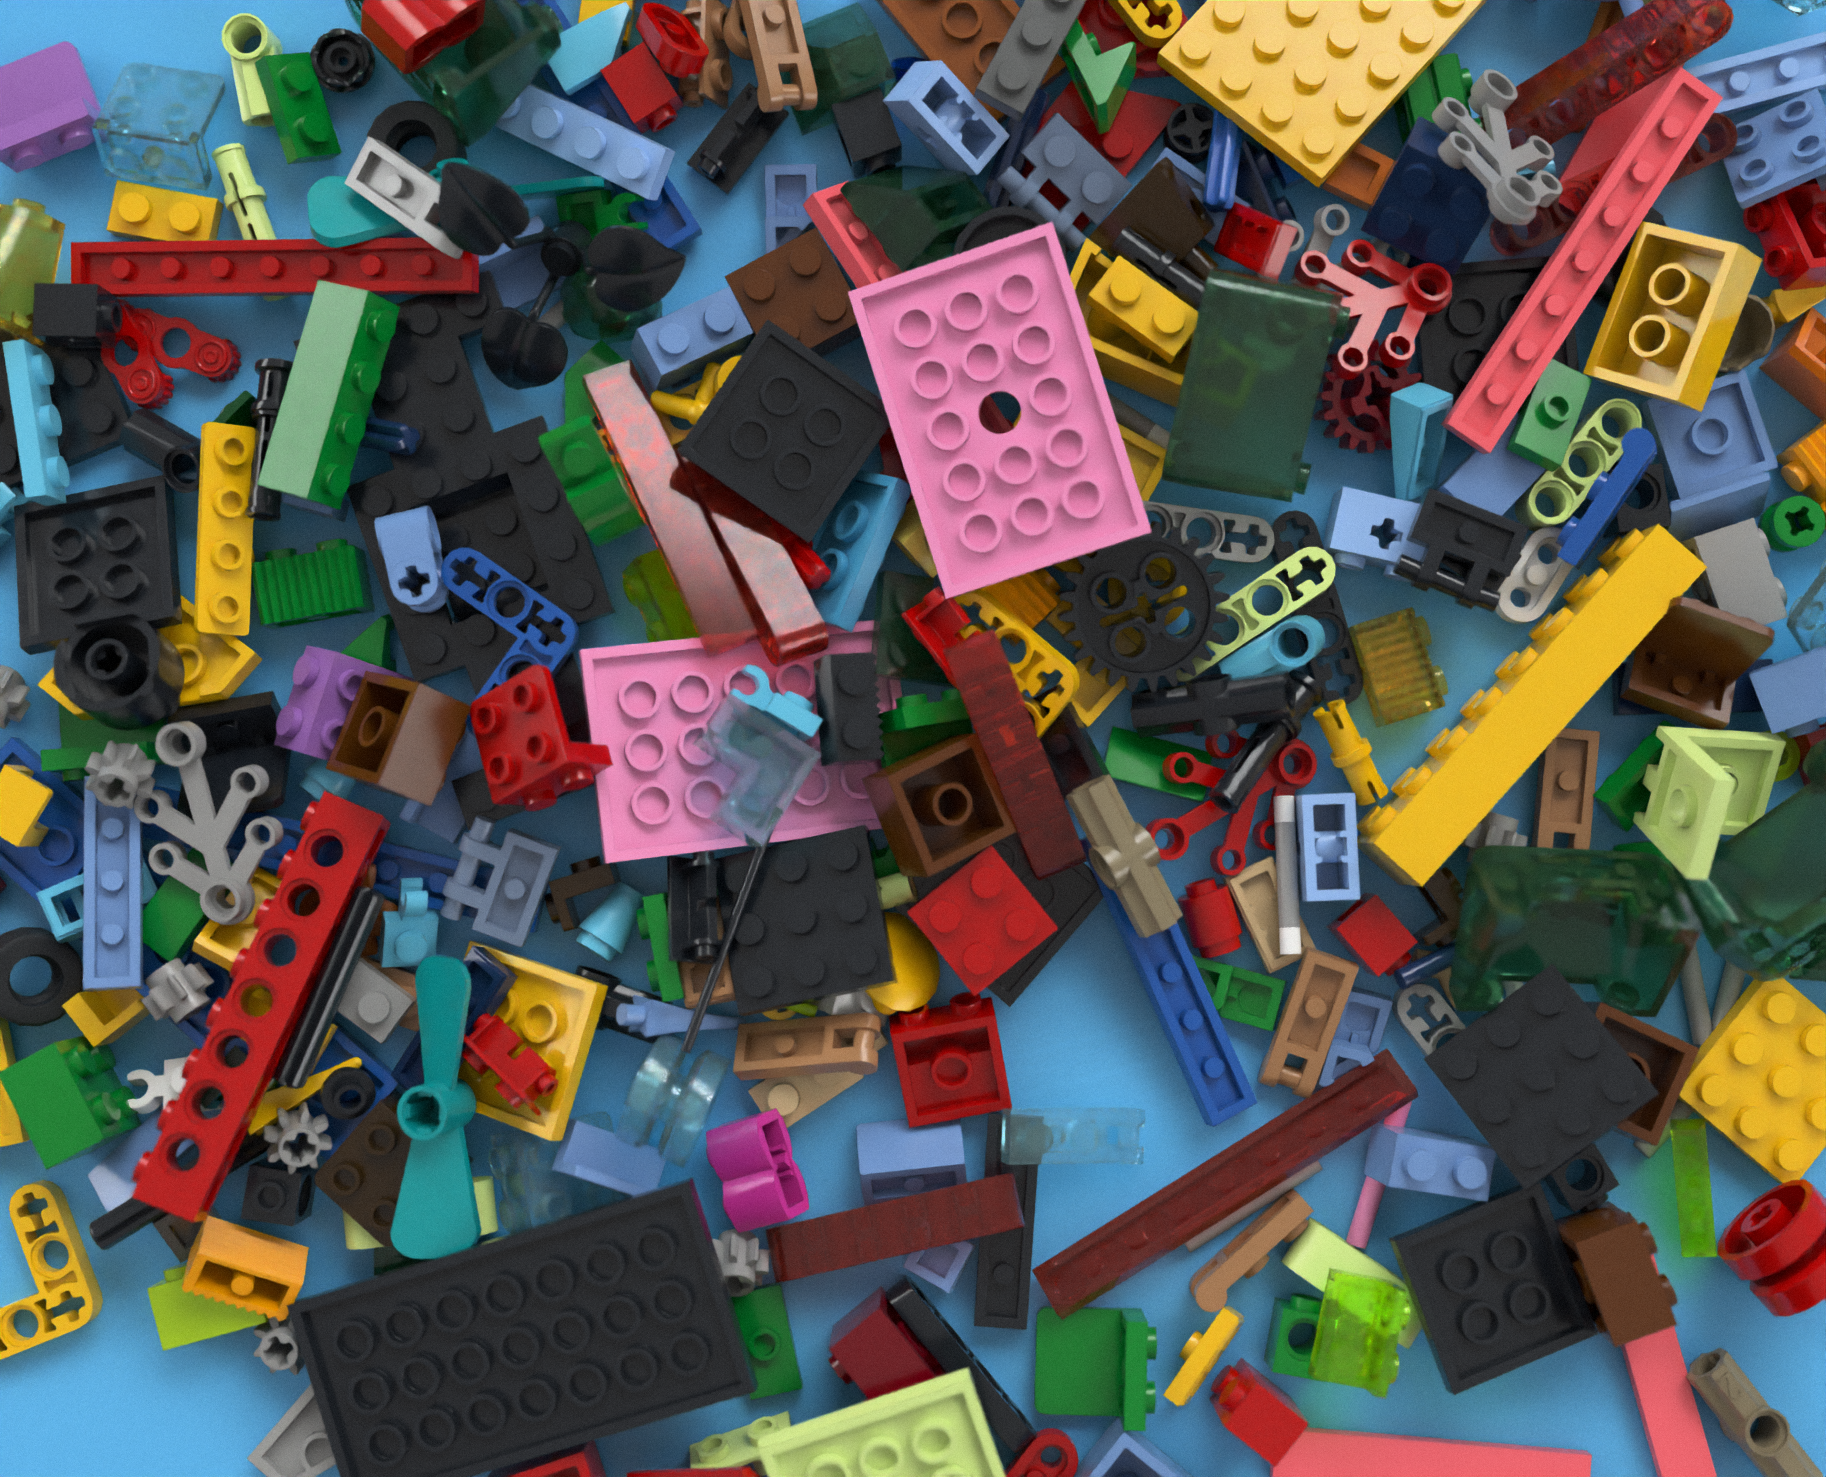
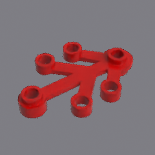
M1363 239L1352 241L1343 252L1341 264L1344 269L1331 263L1328 257L1320 251L1310 250L1305 252L1295 266L1294 273L1296 279L1307 287H1316L1323 283L1347 297L1312 306H1307L1295 297L1279 298L1266 314L1264 328L1267 336L1274 343L1290 345L1298 342L1307 330L1359 318L1348 343L1342 345L1332 359L1333 371L1337 376L1345 380L1357 378L1367 366V351L1388 310L1405 307L1396 332L1390 333L1379 346L1378 354L1386 366L1400 368L1407 363L1415 352L1414 339L1425 316L1441 312L1452 297L1451 277L1440 265L1424 263L1409 269L1377 252L1370 242ZM1352 253H1358L1363 256L1365 262L1357 261ZM1306 264L1314 265L1319 273L1310 272ZM1370 271L1394 286L1380 289L1357 276L1365 275ZM1420 287L1426 289L1430 295L1424 293ZM1278 321L1287 323L1291 330L1282 327ZM1390 344L1400 347L1403 355L1393 352ZM1343 356L1353 358L1357 367L1349 366L1344 361Z
M1236 730L1222 733L1229 740V748L1224 753L1220 751L1217 745V739L1221 734L1208 735L1206 737V750L1210 756L1216 759H1228L1236 756L1247 741L1246 738L1240 737ZM1299 739L1285 742L1246 797L1240 810L1236 814L1230 815L1223 844L1215 847L1210 855L1211 867L1217 874L1234 876L1243 871L1246 865L1244 849L1258 796L1273 788L1267 819L1259 821L1254 826L1252 839L1255 845L1262 850H1276L1275 840L1272 844H1269L1264 836L1268 826H1272L1275 829L1273 797L1294 796L1295 790L1305 787L1313 779L1317 770V759L1308 744ZM1176 752L1168 755L1162 766L1165 778L1171 783L1183 784L1193 782L1209 788H1214L1226 772L1224 769L1197 761L1188 752ZM1287 755L1294 761V769L1290 774L1284 769V758ZM1179 758L1184 760L1187 766L1186 774L1182 778L1174 770V764ZM1209 799L1177 819H1155L1145 829L1151 835L1154 842L1155 835L1159 830L1162 829L1166 832L1168 837L1166 846L1163 849L1157 846L1160 860H1175L1187 851L1190 836L1229 813L1218 808ZM1227 850L1234 857V863L1230 869H1226L1222 863V856Z

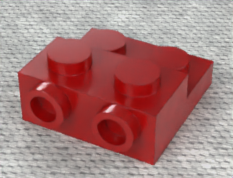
M1816 178L1745 208L1743 213L1744 225L1749 232L1758 235L1765 251L1763 258L1764 269L1769 276L1778 279L1783 291L1817 288L1826 285V190L1821 191Z
M963 992L953 996L950 999V1005L929 1009V1005L926 1004L910 1012L898 1011V1015L888 1016L909 1128L1012 1108L991 997L981 999L980 994L974 996L972 992Z

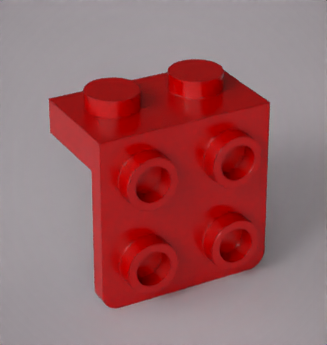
M532 665L476 699L470 705L472 706L469 712L493 804L524 805L527 811L546 809L557 803L556 797L566 791L577 790L591 785L594 782V775L613 765L608 745L569 742L552 676L547 666Z

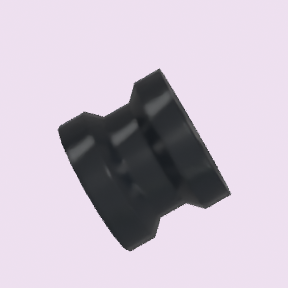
M1186 103L1179 106L1171 114L1163 134V148H1169L1192 165L1202 162L1209 154L1214 113L1208 107L1199 103ZM1184 136L1187 140H1190L1191 146L1188 142H1185L1183 139H1179L1178 137Z

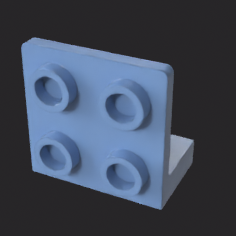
M1818 88L1719 132L1715 137L1736 199L1742 209L1816 178L1821 191L1826 190V107Z

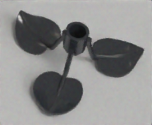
M448 161L442 168L438 214L443 231L457 247L474 255L490 256L495 254L503 243L510 249H518L541 242L544 243L541 249V259L550 274L529 316L527 317L512 307H501L489 317L482 330L481 348L486 364L494 376L508 387L521 390L546 385L554 381L566 366L568 347L564 337L554 326L545 322H537L560 276L575 274L583 263L584 272L587 275L597 276L595 281L596 294L605 305L624 312H635L649 308L665 297L677 282L684 268L686 255L668 248L648 233L630 226H609L602 229L592 240L590 232L584 225L573 220H565L558 223L553 230L545 226L539 233L515 238L525 232L530 222L528 209L523 199L515 190L493 175L470 165Z

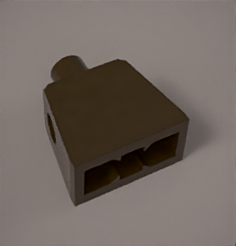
M1167 156L1142 178L1089 236L1095 244L1109 252V249L1122 230L1130 226L1134 232L1163 253L1170 250L1176 254L1177 258L1175 261L1204 282L1219 267L1198 245L1214 228L1215 223Z

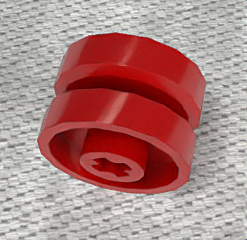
M1806 1179L1788 1181L1775 1186L1756 1198L1733 1219L1718 1242V1256L1741 1280H1750V1291L1774 1316L1788 1317L1810 1309L1826 1299V1199Z

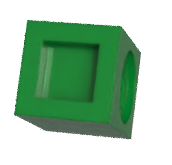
M1291 1293L1290 1300L1275 1297L1264 1361L1272 1372L1325 1382L1336 1318L1326 1307H1322L1323 1300L1301 1293ZM1296 1324H1311L1312 1335L1306 1343L1292 1345L1288 1342L1289 1332Z

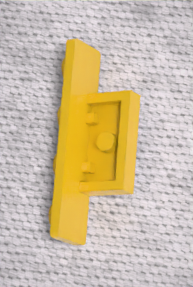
M206 422L201 426L194 631L196 633L246 636L249 633L252 563L255 562L254 550L252 548L253 523L255 520L245 515V511L248 506L251 464L256 429L253 427L217 422Z

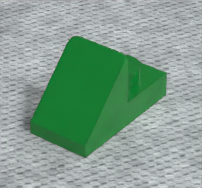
M1077 19L1064 41L1059 55L1067 64L1066 69L1100 135L1109 131L1135 76L1136 44L1129 42L1101 53L1095 35L1092 32L1085 35Z

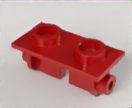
M939 586L924 596L921 603L901 614L912 629L916 639L926 647L944 671L948 681L958 689L965 700L993 682L1004 671L998 664L1001 660L1000 656L995 653L979 630L964 639L960 631L971 620L953 597L946 599L943 590Z
M488 1013L481 1015L473 1025L475 1031L469 1037L464 1034L463 1043L467 1047L461 1052V1056L481 1076L490 1069L501 1080L494 1088L513 1108L518 1110L525 1103L539 1117L542 1112L533 1101L540 1094L543 1097H547L556 1090L559 1085V1081L555 1078L556 1070L549 1066L529 1046L513 1060L510 1056L524 1044L523 1040L504 1023L500 1016H491Z

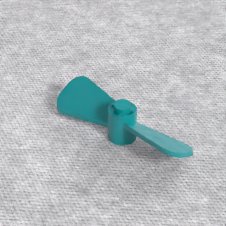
M463 158L444 159L436 164L437 168L428 174L441 182L442 168L448 161L469 164ZM327 176L321 178L309 189L307 205L311 233L324 246L340 248L410 230L344 183L347 176ZM584 176L509 185L523 200L556 198V196L605 189L604 177ZM439 220L437 225L442 228Z
M440 955L429 956L422 960L415 976L424 1084L407 1090L400 1098L397 1107L399 1124L403 1131L412 1138L390 1236L394 1247L401 1254L414 1259H436L471 1247L477 1243L481 1234L479 1212L464 1133V1126L472 1120L475 1114L476 1098L468 1083L457 1078L471 992V978L468 969L462 961L454 957Z

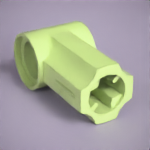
M240 13L232 16L225 23L222 30V43L225 50L230 54L242 122L246 126H275L255 62L263 56L282 54V45L274 33L257 16L250 13ZM261 35L259 47L251 53H244L246 41L250 37Z

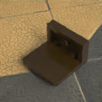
M398 1091L383 1098L374 1106L314 1177L315 1184L379 1243L386 1247L393 1246L390 1232L412 1138L403 1131L398 1121L397 1107L402 1097V1094ZM468 1154L471 1164L474 1159Z

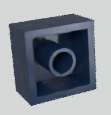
M1418 116L1370 206L1360 230L1427 263L1438 264L1454 276L1491 214L1487 198V188L1466 166L1462 169H1455L1442 160L1438 153V147L1448 137L1449 133L1441 130L1436 124ZM1476 149V152L1489 164V162Z

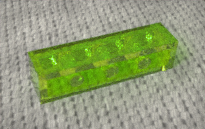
M1705 1118L1670 1119L1682 1257H1717Z

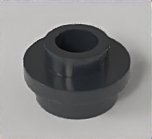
M342 1067L333 1071L324 1081L320 1092L321 1102L326 1112L335 1118L343 1120L354 1119L367 1112L372 1106L376 1095L372 1078L365 1071L353 1067ZM355 1090L358 1092V1095L351 1100H340V1096L345 1091Z

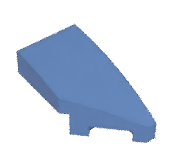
M816 164L765 165L766 254L799 237L813 223L803 204L812 193L817 192Z
M1352 986L1317 1081L1318 1085L1327 1087L1335 1082L1334 1078L1360 1064L1364 1067L1375 1061L1372 1054L1379 1050L1393 1004L1390 996Z

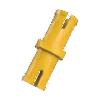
M1338 699L1327 703L1326 705L1330 710L1325 712L1322 706L1313 713V716L1318 721L1333 751L1330 754V758L1334 766L1341 768L1355 793L1358 805L1365 806L1376 802L1372 795L1373 793H1376L1378 798L1382 799L1388 794L1389 790L1386 784L1383 783L1369 755L1372 747L1367 738L1360 737L1346 709L1344 700Z

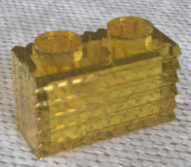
M1413 607L1348 628L1363 674V688L1376 728L1445 707V701L1442 696L1448 694L1446 678L1439 665L1432 666V661L1426 646H1430L1432 643L1430 630L1423 616L1415 617Z

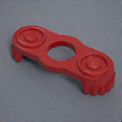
M117 298L122 309L123 322L120 332L116 333L115 347L125 336L132 337L137 342L138 355L131 364L121 366L116 361L114 355L115 348H101L103 364L111 373L115 374L124 393L131 401L141 408L152 411L155 408L162 409L163 405L169 404L168 399L173 397L171 392L174 390L173 378L161 372L151 354L152 347L149 338L142 330L137 328L134 320L130 317L129 311L134 309V306L126 300Z
M137 308L129 311L130 317L134 320L137 328L142 330L149 338L152 347L151 354L164 366L178 370L185 368L207 377L213 383L217 381L224 383L226 379H233V374H238L239 369L237 367L242 365V362L239 360L241 353L237 351L238 347L232 344L231 340L221 339L201 331L195 324L185 318H168L155 313L150 308ZM173 329H183L187 332L191 341L188 352L178 358L168 356L163 347L164 337ZM125 336V338H122L132 351L138 352L137 342L132 337Z

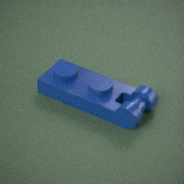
M1634 428L1623 436L1621 448L1624 456L1611 475L1603 471L1597 477L1586 495V498L1592 501L1581 520L1573 516L1559 534L1556 543L1562 546L1557 556L1574 568L1580 570L1655 459L1657 444L1652 433L1647 429Z

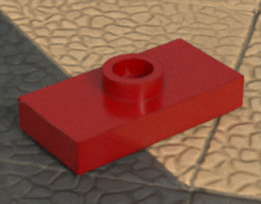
M1234 202L1232 209L1226 214L1214 246V252L1263 276L1278 280L1298 228L1251 207Z

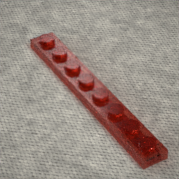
M1386 1048L1373 1056L1375 1061L1364 1067L1362 1065L1357 1066L1335 1080L1331 1085L1317 1091L1310 1098L1301 1101L1034 1268L1032 1271L1060 1319H1065L1419 1097L1416 1087L1389 1050Z

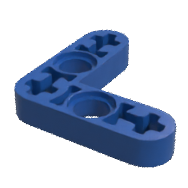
M458 548L451 551L445 557L441 566V576L444 584L453 593L518 637L473 701L508 681L511 668L516 663L522 661L530 662L532 665L547 666L553 680L575 649L579 640V629L576 621L569 614L482 553L472 548ZM475 559L477 561L474 568L475 572L491 583L495 573L501 576L500 579L488 588L483 603L477 600L485 592L483 589L467 580L461 586L457 584L461 575L455 569L460 562L469 565ZM516 588L524 596V608L517 616L505 618L498 612L496 600L503 590ZM538 603L542 604L544 608L536 614L537 616L552 625L557 624L559 620L564 622L561 631L566 635V639L562 644L552 641L546 647L543 644L546 639L545 633L530 623L526 633L520 630L533 617ZM469 713L466 725L469 732L476 739Z

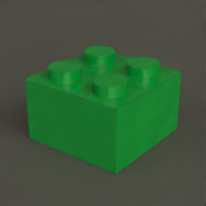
M85 1035L54 1042L0 1071V1081L46 1170L87 1155L142 1124L137 1115L139 1112L130 1108L128 1100L136 1099L135 1095L128 1087L122 1086L113 1069L116 1061L112 1050L107 1044L93 1047Z

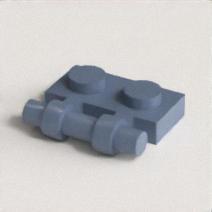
M1055 113L1020 152L1034 166V169L1026 178L1010 165L997 179V182L1011 194L1008 199L1015 206L1025 207L1028 210L1037 212L1049 223L1053 222L1062 242L1071 252H1074L1086 238L1072 224L1076 217L1083 213L1094 225H1098L1133 186L1059 113ZM1047 180L1068 199L1059 211L1039 192V189Z
M476 815L470 833L466 832L463 834L458 847L462 854L454 876L447 877L442 893L446 898L440 914L448 919L459 921L465 905L479 909L472 926L473 930L522 948L526 943L561 846L514 828L507 831L503 845H497L490 840L496 822L488 817ZM482 861L495 865L486 890L474 884Z

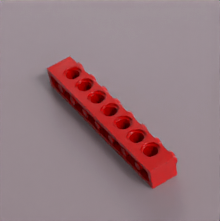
M326 791L323 792L319 802L312 801L309 804L300 824V830L305 831L296 851L292 849L287 851L278 868L277 879L282 881L273 900L266 898L257 911L253 927L258 929L253 942L249 949L242 948L232 964L229 977L234 979L226 998H218L208 1014L205 1027L211 1030L201 1050L195 1048L185 1062L181 1073V1078L186 1080L177 1101L171 1099L159 1117L156 1128L162 1131L153 1152L147 1150L141 1156L134 1169L132 1182L137 1183L131 1197L191 1222L206 1221L288 1046L355 888L363 885L369 868L373 864L391 823L385 816ZM331 841L341 842L343 855L340 861L330 867L320 866L318 862L320 848ZM309 889L317 890L320 896V904L317 910L308 916H298L295 910V901L299 894ZM292 938L297 948L294 959L285 966H276L272 960L273 947L282 939ZM266 987L272 993V1006L266 1014L254 1017L248 1008L249 998L257 989ZM242 1037L248 1044L249 1054L242 1065L232 1068L225 1060V1049L233 1039ZM217 1088L224 1096V1108L217 1117L209 1119L202 1113L201 1099L208 1090ZM191 1139L196 1142L200 1149V1158L194 1168L186 1171L178 1164L176 1154L179 1146L184 1141Z

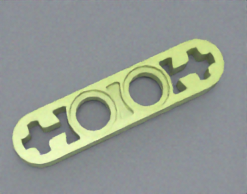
M1318 547L1301 549L1230 596V599L1218 604L1216 611L1231 616L1237 621L1239 625L1237 638L1228 645H1219L1207 640L1205 644L1215 652V655L1210 661L1195 656L1191 661L1197 674L1192 676L1178 669L1176 670L1177 682H1187L1195 679L1216 665L1220 660L1237 651L1325 592L1332 585L1335 578V563L1332 556ZM1308 557L1313 563L1322 560L1326 565L1321 571L1323 581L1318 585H1315L1310 579L1304 581L1296 587V590L1303 594V596L1296 601H1292L1288 587L1276 576L1286 570L1291 580L1303 571L1300 563L1303 559ZM1263 586H1273L1283 596L1281 609L1271 616L1259 614L1252 605L1254 593ZM1184 627L1183 629H1181L1180 631H1178V632L1175 633V634L1181 633L1182 631H1184V630L1186 629V627Z

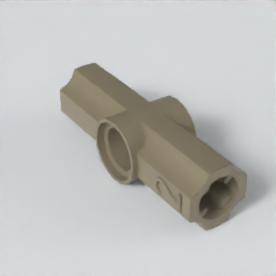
M1110 774L1102 775L1072 790L1066 798L1092 846L1089 849L1092 866L1102 882L1109 889L1115 890L1138 936L1147 938L1176 924L1177 920L1183 915L1157 866L1160 863L1159 850L1148 831L1141 824L1134 822Z
M1717 1348L1712 1352L1702 1353L1689 1365L1690 1371L1686 1378L1720 1420V1427L1724 1435L1742 1448L1763 1477L1824 1476L1790 1433V1425L1786 1417L1768 1405L1726 1350ZM1759 1417L1758 1427L1750 1435L1751 1424Z

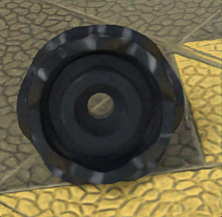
M335 28L321 35L310 52L319 83L333 92L350 93L361 89L369 82L375 69V55L368 39L362 34L354 33L347 29ZM348 59L347 65L341 66V60Z

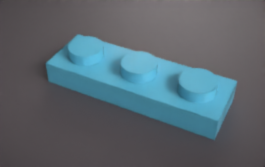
M24 339L2 342L25 498L44 506L67 503L64 487L69 486L70 476L67 464L59 454L57 436H60L62 433V422L60 414L51 400L49 385L54 383L55 378L52 362L49 356L44 353V350Z

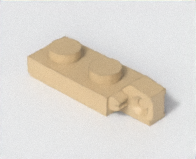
M882 1029L881 1036L874 1043L876 1051L888 1044V1039ZM854 1038L842 1039L841 1048L853 1047ZM852 1072L767 1078L751 1087L748 1092L761 1112L776 1108L788 1128L863 1079L864 1075Z

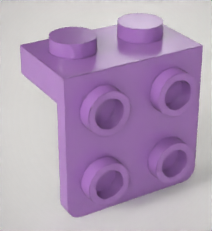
M70 42L58 43L0 67V161L16 173L37 167L43 162L73 150L84 148L95 141L112 135L79 51Z
M307 645L304 655L299 658L293 670L294 685L288 703L281 710L277 718V736L274 745L329 761L365 671L415 681V679L336 651Z

